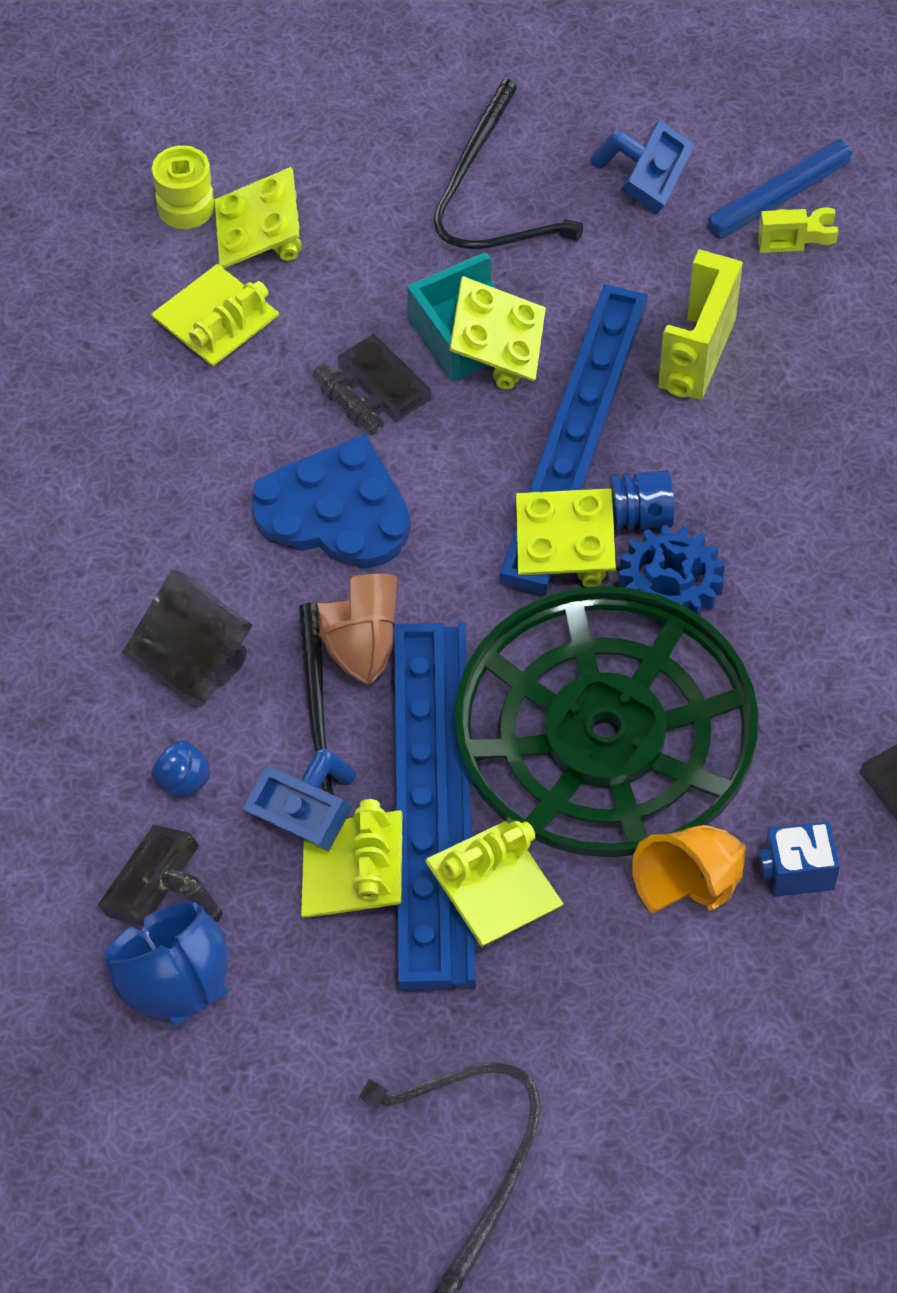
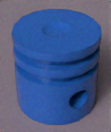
M668 470L634 473L633 478L630 477L629 473H623L621 479H619L617 474L610 475L609 489H612L615 532L621 531L622 526H625L627 531L633 530L634 525H637L639 530L662 528V525H668L669 528L673 527L674 498L671 476Z

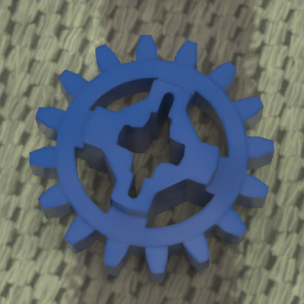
M662 525L661 535L655 536L647 529L643 531L642 543L631 539L628 546V554L621 555L619 587L658 594L684 605L700 616L702 606L712 610L715 607L716 595H722L725 563L724 561L717 560L719 551L717 546L704 548L706 535L703 533L692 539L688 537V527L682 526L678 534H671L668 525ZM648 561L649 564L645 565L644 573L640 575L642 566ZM703 574L704 579L696 588L694 584L698 582L699 576ZM655 619V622H656V623H659V624H660V623L662 622V621H659V620Z

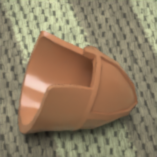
M366 574L353 576L349 581L348 601L316 603L319 608V640L324 643L330 658L349 676L364 685L371 684L384 671L393 648V628L396 626L395 608L399 584L398 577L394 575Z

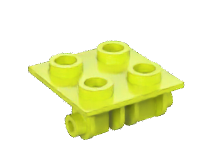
M291 167L214 199L219 265L222 268H227L270 249H273L285 261L297 258L302 247L301 241L298 239L300 237V226L296 205L297 196L294 174Z
M216 264L154 311L151 317L214 367L277 318L279 312L265 302L269 292L262 282L257 281L254 284L248 282L244 285L219 264Z
M462 276L449 351L495 367L493 378L496 381V385L501 389H512L514 384L518 383L521 378L534 382L537 374L546 307Z
M612 489L516 493L518 575L577 573V577L582 581L583 586L595 587L602 584V580L606 577V571H616Z
M366 799L360 802V807L355 810L354 817L345 820L329 852L304 841L302 918L401 904L403 816L401 810L385 813L380 808V802Z
M504 821L425 860L481 947L564 905L528 851L531 842L535 839L534 829L528 822L520 823L519 821H513L508 824Z

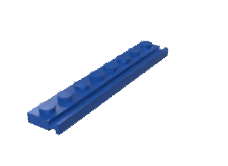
M466 622L458 623V627H444L443 623L396 624L394 627L396 809L403 812L401 904H398L399 991L452 990V986H468V989H476L474 935L425 862L427 858L472 837L470 779L467 776L458 751L455 729L457 691L467 665Z

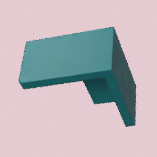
M486 252L407 286L408 320L452 382L489 366L449 351L462 276L497 289L491 281V258Z

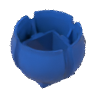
M193 901L174 904L147 915L143 918L144 927L142 930L129 926L108 945L104 952L103 958L107 963L109 981L116 994L138 1013L148 1018L168 1022L174 1027L228 993L224 985L228 970L226 938L219 924L204 911L202 905L198 906Z

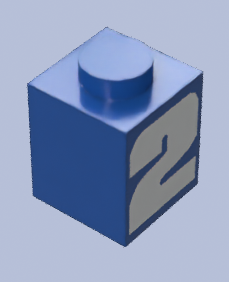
M830 821L768 828L765 848L758 849V867L761 879H770L773 897L835 890L840 865Z

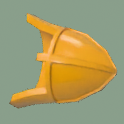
M706 825L670 834L650 835L639 842L633 855L632 875L638 895L649 913H656L687 896H690L695 902L707 906L708 911H712L727 902L739 885L743 876L746 845L727 831Z

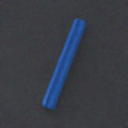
M843 139L832 142L708 216V229L717 238L727 236L759 217L761 211H769L851 162V154L853 153L851 146L847 145Z

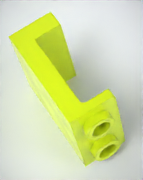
M698 250L692 267L687 320L697 324L692 331L671 325L666 326L662 338L659 388L668 390L677 397L689 396L699 400L703 399L736 320L743 266L742 261Z

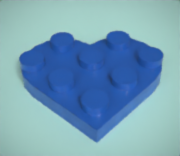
M366 434L280 467L267 476L259 478L253 485L252 512L256 528L270 543H273L274 540L281 545L296 546L298 551L320 547L331 560L336 561L337 558L345 563L359 564V568L367 569L384 565L397 557L401 552L402 545L408 539L410 515L406 502Z

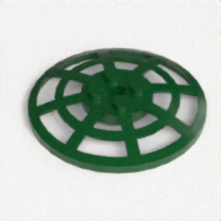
M595 586L569 589L544 596L519 608L493 628L478 645L465 667L457 691L455 729L458 751L467 776L481 798L502 820L508 824L513 821H519L520 823L528 822L534 829V840L555 849L585 856L621 857L634 855L639 842L648 837L641 818L651 816L669 807L682 797L690 787L717 798L707 810L694 820L665 834L708 825L724 811L738 794L750 771L758 739L759 711L754 686L743 661L729 641L707 620L684 605L658 594L633 588ZM585 611H628L655 618L665 624L651 647L621 638H591ZM566 615L571 642L544 653L529 664L524 671H521L499 654L510 642L528 629L549 619ZM683 633L696 640L714 657L728 677L733 690L704 700L701 690L692 677L676 661L669 658ZM595 655H619L641 661V664L632 678L617 673L599 672ZM569 660H576L580 677L566 684L557 694L537 682L540 677L552 668ZM486 670H488L511 687L502 709L501 738L472 739L470 731L472 704L479 682ZM659 672L666 675L679 688L689 705L667 711L663 710L659 700L649 689ZM524 698L547 712L545 734L516 737V719ZM739 709L742 721L741 747L730 779L703 771L711 742L710 719ZM608 721L614 723L619 728V732L612 737L605 738L596 735L592 727L598 722ZM695 724V746L688 764L662 753L666 731ZM550 754L556 765L564 773L549 791L533 777L523 762L522 757ZM506 758L509 768L518 782L532 797L540 802L526 819L509 809L494 794L482 775L476 759ZM650 770L676 781L660 795L638 805L630 785L631 782L643 777ZM582 783L597 787H610L616 809L588 808L573 804L569 800ZM558 813L586 822L621 823L627 842H585L556 835L545 830V828Z

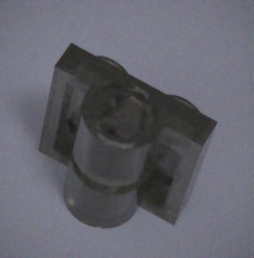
M171 570L122 653L191 706L202 707L215 687L224 686L241 669L247 655V650L242 645V642L253 624L181 571Z

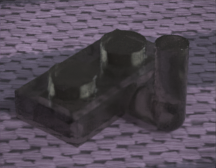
M154 824L98 903V906L107 917L143 927V918L156 911L168 891L183 894L189 902L193 901L198 906L202 905L204 911L216 922L223 915L220 907L198 878L182 873L200 846L191 833Z

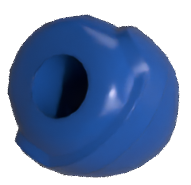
M180 740L169 745L161 753L153 765L151 775L155 783L166 794L181 798L192 795L207 783L210 768L206 757L197 747L190 742Z

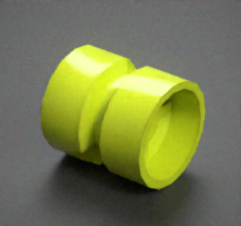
M180 145L167 148L159 153L152 164V176L160 218L167 225L177 229H191L207 222L214 211L213 189L210 184L211 171L207 156L199 149Z

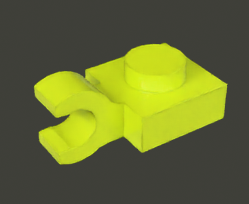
M829 207L819 208L809 217H807L806 209L761 211L758 232L759 252L804 251L805 243H818L821 245L836 243L838 227L823 226L834 224L835 209Z

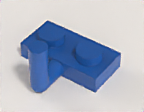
M659 120L651 128L643 145L623 131L613 132L592 154L591 162L596 168H603L619 151L635 161L621 190L657 214L665 206L695 144Z
M326 748L316 751L301 780L266 765L243 810L272 826L329 852L353 806L345 800L319 788L327 774L340 784L349 785L354 781L356 771Z

